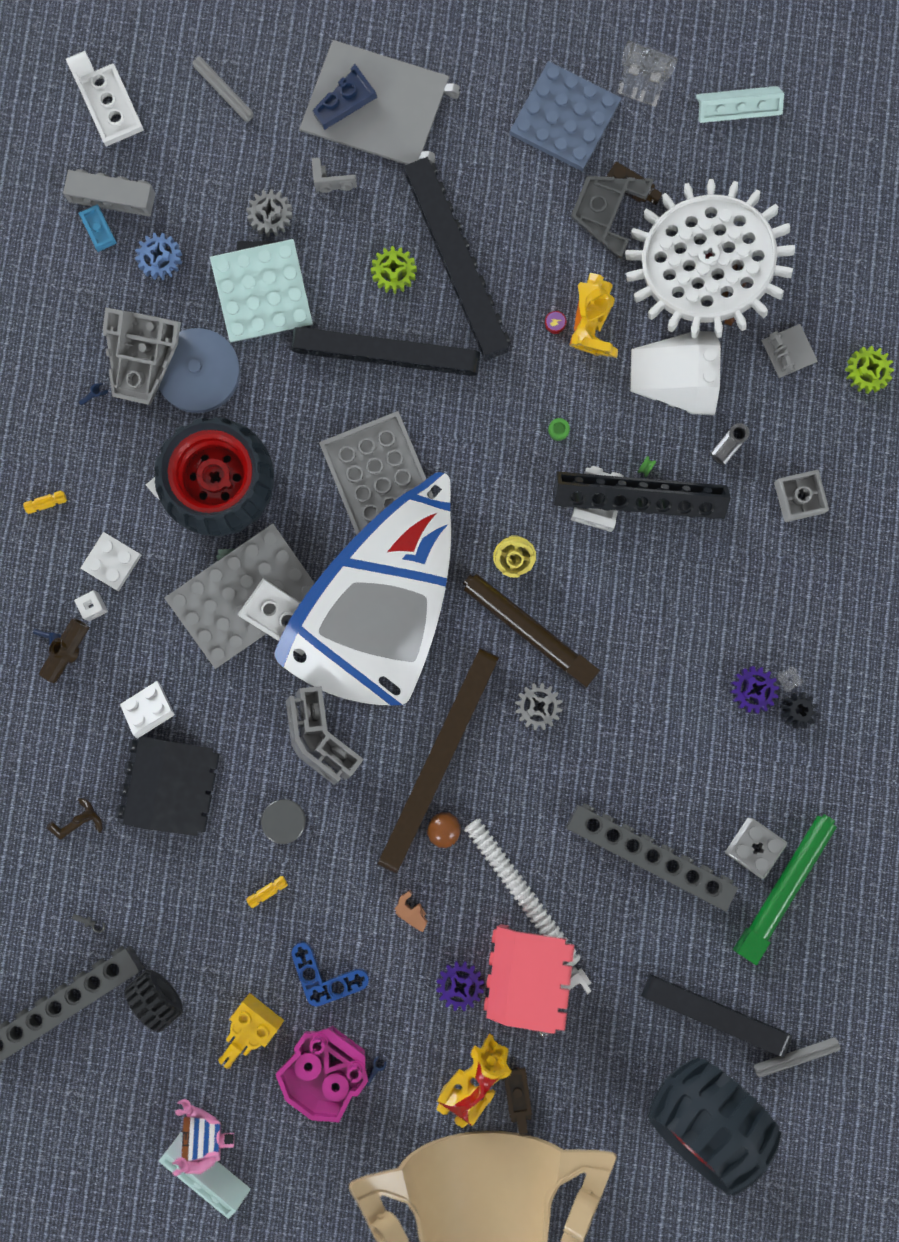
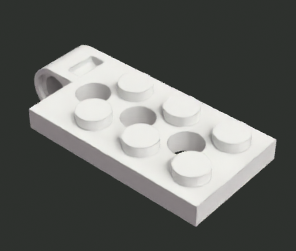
M85 51L66 58L67 64L105 146L144 131L114 63L94 71ZM98 79L105 80L101 86H96L95 82ZM112 97L113 100L110 104H103L104 98ZM112 116H121L118 122H111Z
M263 578L238 615L279 641L287 626L281 623L282 618L285 615L292 616L301 602ZM272 603L275 605V610L273 613L267 614L263 611L264 606ZM300 648L294 650L300 655L304 654V651Z

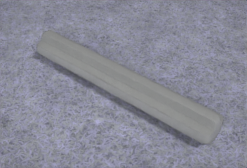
M197 57L193 61L194 68L245 122H249L254 117L253 111L201 57Z
M831 1038L787 1053L785 1058L778 1056L755 1064L754 1070L758 1078L837 1052L841 1049L840 1044L836 1038Z

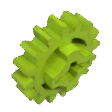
M391 246V251L383 248L384 254L376 253L378 260H372V266H374L371 268V274H374L372 276L373 281H378L379 289L384 286L386 293L393 289V293L396 294L399 288L404 292V286L411 287L410 280L416 279L414 274L417 272V267L414 266L415 259L410 258L409 251L403 254L402 247L398 251H395L394 246Z
M870 346L867 350L865 347H862L859 352L855 351L852 357L847 360L849 366L845 368V371L850 372L846 379L853 380L851 386L858 385L857 391L860 392L865 388L866 394L871 392L872 389L876 393L880 388L886 387L888 385L887 382L893 378L889 375L894 372L893 368H889L893 361L886 360L889 354L882 355L881 348L874 351L873 346ZM860 360V362H859V366H860V367H859V369H857V363H858V361Z

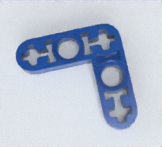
M299 942L292 949V958L306 999L312 1006L324 1005L361 991L368 985L369 975L364 969L360 968L323 981L310 944ZM299 947H302L303 950L307 949L308 952L305 954L306 961L311 959L312 963H307L300 967V964L304 961L301 955L297 956L296 954L299 951ZM306 968L315 970L316 976L314 979L307 980L304 977L303 972ZM356 974H359L360 977L364 976L365 979L362 981V985L355 982L350 985L352 989L348 990L346 977L349 978L348 981H352L355 979ZM339 981L343 983L344 991L337 994L333 992L332 984ZM324 985H327L328 993L331 997L328 998L327 993L320 997V1001L311 997L314 990H317L318 993L323 992L326 989Z

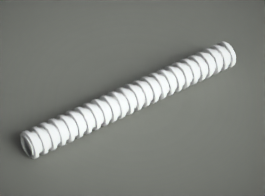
M476 819L466 826L464 831L469 832L468 836L474 839V844L477 843V848L482 850L481 854H485L486 861H490L489 865H493L494 872H498L497 876L502 878V883H506L505 887L510 889V894H514V899L519 901L518 905H522L523 912H527L526 916L531 918V923H535L534 927L539 929V934L565 938L566 944H571L567 942V937H563L564 933L559 931V926H555L556 922L551 920V915H547V910L542 908L543 904L538 902V897H534L535 893L530 892L531 888L526 886L527 882L525 880L522 881V875L517 874V869L514 870V865L509 863L510 859L505 857V852H501L502 848L497 846V841H493L494 837L489 835V830H485L486 826L480 823L481 819ZM575 948L573 962L564 961L565 965L574 966L580 960L581 956L579 954L576 955Z

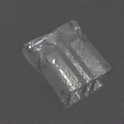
M629 40L623 53L622 66L624 70L617 93L656 107L665 82L671 76L678 58Z

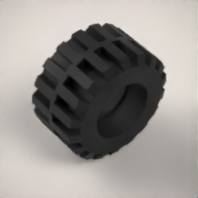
M151 969L144 971L124 990L127 1003L132 1012L146 1027L155 1032H162L183 1013V1006L177 992L163 976Z

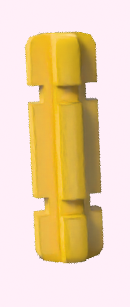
M63 491L54 492V495L48 494L36 498L34 501L24 502L23 506L26 513L31 514L36 512L37 509L40 511L56 506V503H65L67 498Z
M280 876L274 880V883H269L258 890L256 894L247 897L248 905L254 908L260 904V901H265L276 894L278 890L281 891L287 887L286 879Z

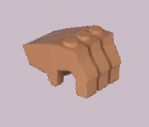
M409 890L401 895L398 905L395 907L396 914L411 926L423 932L428 922L424 917L426 912L420 903L413 908L406 903V900L412 896V891Z

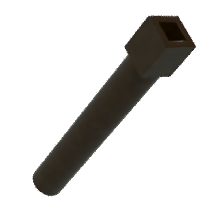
M470 574L464 581V591L565 671V674L584 689L588 687L600 672L597 667L582 655H578L478 574L472 576Z

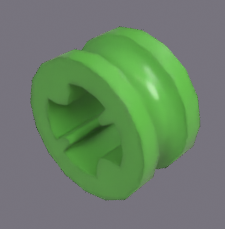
M647 456L637 473H643L644 477H647L656 461H651L649 456Z

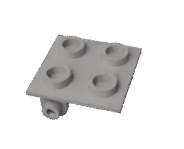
M800 324L779 333L775 331L770 334V337L761 340L779 378L818 362Z

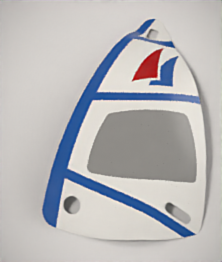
M438 472L431 475L423 483L392 502L368 523L332 561L295 610L277 644L275 658L282 667L314 687L322 686V691L344 699L375 705H403L409 701L434 637L446 588L451 549L450 478L447 474ZM436 484L442 490L434 499H430L427 493ZM297 648L302 649L306 653L307 659L303 663L296 661L293 657V651ZM384 676L400 688V694H392L379 683V678Z

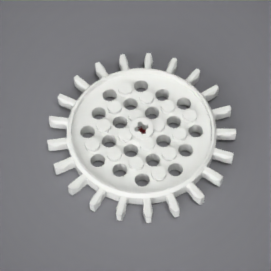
M709 179L707 195L697 197L693 196L690 184L686 183L684 184L686 200L675 205L666 193L662 195L663 205L667 209L662 216L659 217L649 209H645L644 218L653 224L649 233L635 228L631 231L633 239L645 243L643 250H626L625 252L626 260L642 261L643 265L642 269L626 273L627 282L645 279L647 287L634 293V300L637 303L652 295L657 303L648 311V318L653 320L663 309L673 314L668 323V331L670 332L674 331L679 320L682 318L693 321L691 326L692 338H697L700 323L714 322L715 334L717 338H720L723 332L721 321L733 317L736 320L737 326L741 331L746 330V319L742 313L752 307L763 318L767 316L768 309L759 301L765 293L777 299H782L784 290L771 284L773 276L792 277L793 268L776 265L777 257L792 256L795 253V245L777 246L775 238L790 233L789 223L772 229L768 220L778 213V206L774 204L763 213H760L754 208L760 199V191L756 190L748 201L744 202L735 198L738 194V182L736 181L732 183L728 196L714 195V179ZM709 213L716 214L714 218L706 217ZM742 221L745 224L743 226H736L734 223ZM689 222H694L697 224L694 227L686 226V224ZM722 230L725 234L718 236L715 232ZM670 231L677 232L675 236L667 235ZM747 238L754 240L751 244H746L743 241ZM698 239H703L706 241L702 245H698L695 243V241ZM728 247L734 249L731 253H726L723 250ZM679 248H683L686 250L682 254H678L675 252ZM754 256H761L763 260L757 262L752 258ZM659 257L666 258V261L663 263L656 262V259ZM735 264L741 265L743 269L736 271L732 266ZM689 265L695 268L692 271L684 270V268ZM669 274L675 276L673 280L664 279ZM715 274H721L723 275V278L720 280H715L713 276ZM745 282L751 283L753 286L746 289L743 288L741 285ZM695 283H701L704 285L700 289L693 288V285ZM728 291L733 295L725 298L721 294ZM676 292H682L684 294L681 298H675L673 296V294ZM708 300L711 301L713 304L709 307H705L701 303L703 301Z

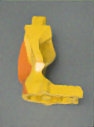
M590 273L587 283L580 282L578 284L579 303L570 346L596 356L603 355L617 358L618 349L613 344L595 337V332L601 331L611 308L614 306L615 298L610 295L613 285L610 282L603 281V276Z

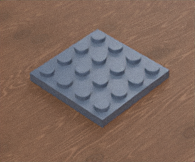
M548 61L510 129L509 135L583 172L622 98Z

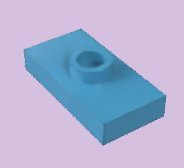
M98 204L79 213L97 252L117 244Z

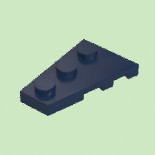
M356 64L350 68L351 72L345 78L342 77L339 80L335 90L329 92L312 110L324 130L377 98L375 90Z

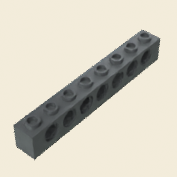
M585 803L582 806L576 805L565 826L566 829L727 912L738 890V887L732 885L734 880L724 875H721L720 878L713 875L714 870L703 864L700 868L693 865L694 860L684 854L681 857L674 855V849L664 844L661 847L653 844L655 839L645 834H642L641 837L634 834L635 829L624 823L621 827L613 823L614 818L605 813L602 816L595 814V808ZM592 818L598 822V827L594 831H590L587 828V822ZM610 829H615L618 833L614 841L607 839V832ZM631 839H635L637 842V848L634 851L627 849V842ZM654 849L657 857L654 861H648L646 857L647 852ZM675 860L677 864L676 869L669 872L666 865L668 861ZM694 870L696 878L694 881L688 882L686 875L689 871ZM714 880L716 888L714 891L708 892L706 885L709 881Z
M123 946L111 952L112 958L106 962L102 958L91 965L93 970L86 974L85 971H82L72 978L74 982L69 986L64 983L54 989L55 995L49 999L45 995L34 1002L36 1007L29 1011L25 1008L15 1015L16 1020L12 1023H9L7 1020L0 1024V1040L4 1045L3 1049L0 1048V1062L143 970L144 966L132 946L126 949ZM111 964L118 965L119 974H114L111 971ZM93 976H96V977L99 978V980H100V986H99V987L93 985V983H92V977H93ZM73 989L80 991V999L73 996ZM54 1001H58L61 1004V1011H57L54 1008ZM35 1014H39L42 1017V1024L35 1021ZM16 1026H19L23 1030L22 1036H19L16 1033Z

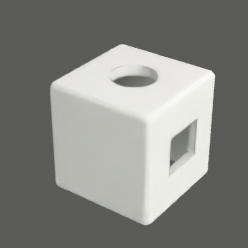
M94 590L74 600L84 620L91 621L108 612L100 594Z

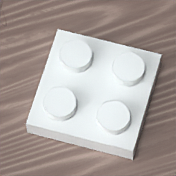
M103 532L80 569L119 591L142 555Z
M158 681L120 704L132 734L137 739L175 715Z

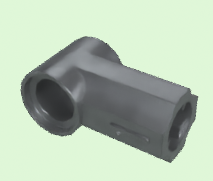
M742 423L731 427L710 453L713 459L725 465L744 441L748 439L749 428ZM739 430L742 433V439H736L733 431Z

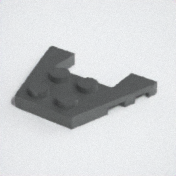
M587 176L571 218L613 254L622 259L629 239L610 232L611 226L625 193L646 200L654 179L628 177L627 179H619L614 177Z

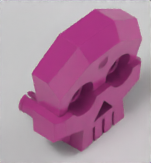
M334 1026L320 1031H305L294 1047L295 1053L276 1072L275 1075L285 1101L310 1120L340 1122L352 1096L358 1097L368 1082L365 1068V1050ZM331 1054L339 1060L331 1062ZM305 1063H311L313 1068L310 1070L306 1069ZM338 1083L340 1088L334 1090L332 1084Z

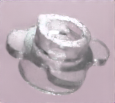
M793 666L777 675L778 681H780L786 692H791L794 687L803 684V679L798 676L797 669Z

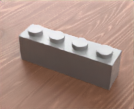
M76 169V171L68 170L63 191L69 203L86 206L98 204L103 209L151 217L156 194L152 185L147 181H130L122 176L113 178L104 173L91 174L82 169Z

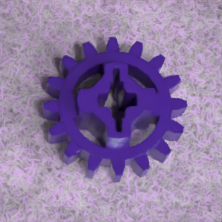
M751 666L749 667V672L744 668L741 670L742 675L735 674L737 681L731 682L735 689L731 690L730 693L736 695L732 699L733 702H740L738 705L739 709L746 707V713H750L753 709L754 714H758L760 708L765 712L768 711L766 705H775L772 699L778 698L774 691L778 690L779 687L773 685L777 680L776 678H769L771 675L770 671L763 673V667H759L756 671L755 667ZM753 675L762 678L764 681L756 680ZM742 682H743V683H744V688H743V691L741 692V685H742ZM755 686H757V687H758V686H761L760 688H758V690L756 691V693H754V694H752V693H751V694H747V693L751 692V690L753 689V687H755ZM768 688V694H767V697H765V692H766V689ZM745 699H752L756 705L748 703Z
M456 960L454 967L446 964L447 971H440L443 978H437L436 980L438 984H441V986L436 988V992H442L439 1000L446 999V1007L453 1004L454 1011L458 1009V1006H461L462 1010L466 1011V1005L468 1004L473 1008V1001L480 1002L481 1000L478 993H484V989L479 987V985L484 984V979H478L481 972H474V964L467 967L466 961L459 965ZM457 971H464V972H467L468 974H467V975H460V974H458ZM450 977L451 985L445 989L446 980ZM456 979L461 984L465 982V993L460 988L456 989ZM475 982V990L471 995L469 988ZM453 997H462L463 1000H456Z

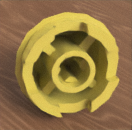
M511 535L504 538L496 546L493 552V561L503 575L518 578L520 575L531 571L536 561V551L527 539L518 535Z

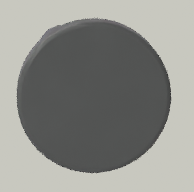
M281 799L274 801L266 807L262 814V830L266 837L275 843H291L298 839L305 829V812L300 805L292 800Z

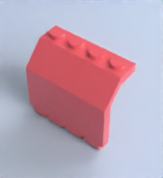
M500 924L497 926V929L493 930L492 943H495L494 952L490 953L489 958L492 973L488 974L486 987L490 988L489 997H486L484 1001V1011H487L486 1018L505 1026L553 1034L556 1033V1029L565 1030L567 1013L558 1010L559 1008H568L569 989L561 988V984L570 985L572 966L565 965L564 961L573 962L575 945L566 944L565 938L519 932L509 929V925Z

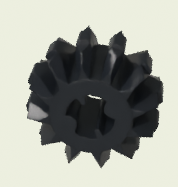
M795 692L791 693V698H784L787 705H780V708L786 711V713L781 714V717H788L785 722L786 725L793 723L794 729H798L799 726L805 729L808 726L807 723H815L811 716L816 717L819 715L813 711V708H817L818 704H811L813 701L812 696L806 698L804 692H801L799 696ZM802 707L803 712H800V714H797V713H796V709H799V708Z

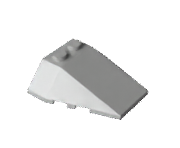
M105 307L103 334L107 338L108 349H106V355L110 359L111 369H109L112 397L151 405L178 345L181 322Z

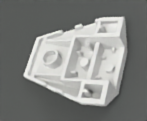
M699 331L697 338H692L690 332L632 349L630 392L652 400L662 401L671 407L681 408L691 414L715 415L720 390L721 345L719 338H717L715 332Z

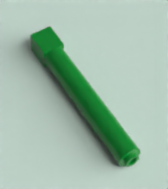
M825 814L822 817L817 816L749 929L746 927L733 951L757 966L770 944V937L837 828L834 825L835 820Z

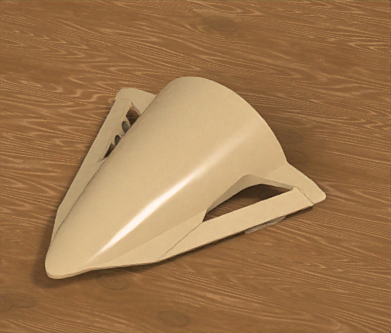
M505 1131L467 1132L429 1142L408 1155L398 1168L358 1178L349 1184V1189L356 1199L376 1242H409L399 1220L391 1212L386 1211L380 1199L383 1195L404 1202L410 1207L415 1215L419 1242H547L551 1204L558 1188L581 1173H586L582 1188L574 1201L561 1242H584L617 1157L614 1152L602 1150H563L548 1141L525 1134L519 1135V1133Z

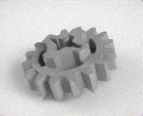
M273 189L270 190L269 194L262 190V196L254 194L256 200H249L251 207L246 209L249 214L247 218L251 223L252 229H257L260 235L265 231L267 237L270 236L271 232L278 236V230L284 233V226H290L289 219L293 218V214L290 212L292 211V206L288 204V198H282L280 191L274 195Z
M533 683L531 690L525 687V694H518L521 701H516L515 704L520 706V709L516 710L515 713H521L522 716L519 718V721H527L525 727L532 724L533 730H537L538 726L545 730V724L552 727L554 726L552 720L560 719L556 713L562 712V709L558 708L562 700H556L555 697L559 693L552 694L551 686L546 690L544 689V683H541L539 688ZM541 692L546 694L547 696L545 698L537 697L534 693ZM526 698L530 702L529 709L527 711L524 710V703ZM534 701L544 704L542 707L543 713L539 710L534 711ZM552 702L553 711L550 715L548 713V705ZM533 715L540 716L543 721H533L530 717Z

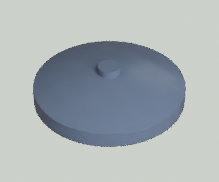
M202 328L183 330L179 333L178 345L158 389L170 404L182 411L205 413L215 410L231 398L238 386L240 364L237 354L231 344L214 331Z

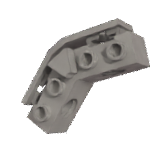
M322 686L300 688L296 692L295 699L294 696H289L286 700L291 745L301 760L333 785L338 783L341 777L347 780L353 775L364 759L328 732ZM297 705H299L300 707L301 721H298L299 714ZM298 727H300L301 737H299Z

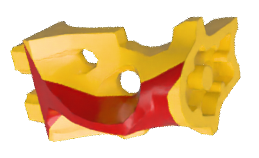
M490 1033L484 1040L481 1048L474 1045L471 1050L472 1066L465 1071L459 1069L449 1082L443 1086L437 1100L439 1103L437 1111L443 1115H447L449 1111L453 1112L456 1115L454 1121L461 1128H464L467 1124L473 1126L495 1095L496 1091L489 1089L498 1080L506 1078L511 1074V1070L507 1065L509 1049L499 1045ZM473 1078L479 1083L478 1086H474ZM459 1084L462 1088L457 1089L455 1085Z

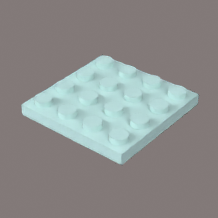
M294 239L210 257L230 343L288 331L295 327L313 325Z

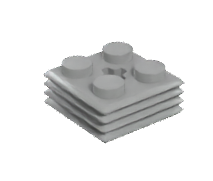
M819 470L779 478L774 482L784 522L820 515L829 511ZM799 492L801 495H805V498L803 500H801V498H798Z
M747 818L726 849L725 854L759 878L764 879L787 846V842L755 819ZM753 844H757V845L760 844V845H759V848H760V851H759V852H754V853H753V851H754V848L752 847Z

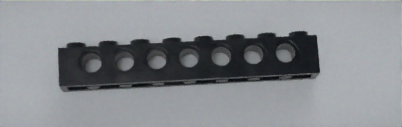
M556 472L553 488L554 506L592 508L605 511L643 512L646 514L655 513L669 516L706 517L710 519H725L731 500L727 485Z

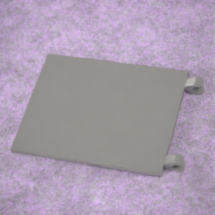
M332 40L299 130L406 165L427 156L430 163H435V154L430 151H423L444 93L453 99H457L460 94V86L453 83L448 84L449 76ZM356 64L375 90L377 98L324 130L312 110L329 92L335 90L339 80L342 77L345 78L351 72L350 68Z

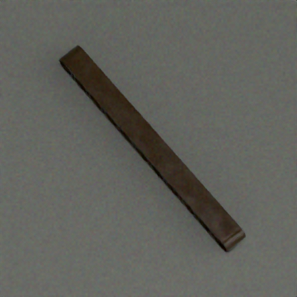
M479 648L377 865L395 874L398 873L498 662V656Z

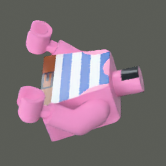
M183 1099L177 1103L181 1104L184 1109L175 1110L176 1115L186 1114L187 1117L183 1119L181 1157L172 1163L180 1167V1169H176L173 1172L174 1176H179L183 1172L185 1174H202L214 1166L216 1161L220 1160L221 1148H234V1133L221 1134V1123L217 1121L216 1117L203 1109L191 1105L187 1099Z

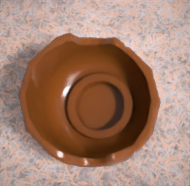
M440 812L431 818L427 828V835L430 842L435 846L449 848L457 842L461 825L453 814Z

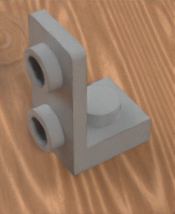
M312 158L313 179L316 191L322 193L338 189L349 191L357 187L356 175L327 177L326 166L321 165L320 158Z

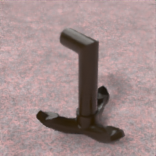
M78 798L85 811L76 815L72 822L60 829L54 822H50L46 828L61 840L85 822L92 820L98 833H102L103 825L101 818L87 799Z

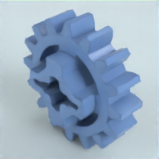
M153 233V238L150 239L148 236H145L146 242H139L141 249L135 250L139 255L135 257V260L139 263L138 267L144 272L145 276L148 277L151 274L153 280H156L157 276L164 280L166 274L172 277V270L179 271L176 264H182L179 257L183 255L181 250H179L178 243L174 242L171 236L166 239L164 233L160 237ZM166 247H169L172 250V254H170V252L167 251ZM146 259L150 262L151 267L147 265Z

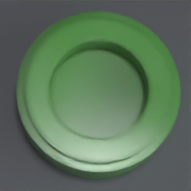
M562 418L552 420L548 427L549 436L556 441L564 440L570 432L569 423Z

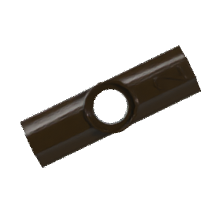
M72 618L62 636L52 641L49 647L50 655L38 674L51 683H57L67 664L73 663L79 655L78 646L90 627L81 620Z

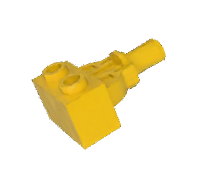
M249 993L229 1019L232 1023L230 1034L226 1041L229 1043L233 1036H235V1039L218 1059L219 1063L222 1065L227 1057H229V1060L223 1066L229 1069L246 1046L248 1047L243 1053L245 1056L253 1049L260 1046L266 1047L285 1020Z

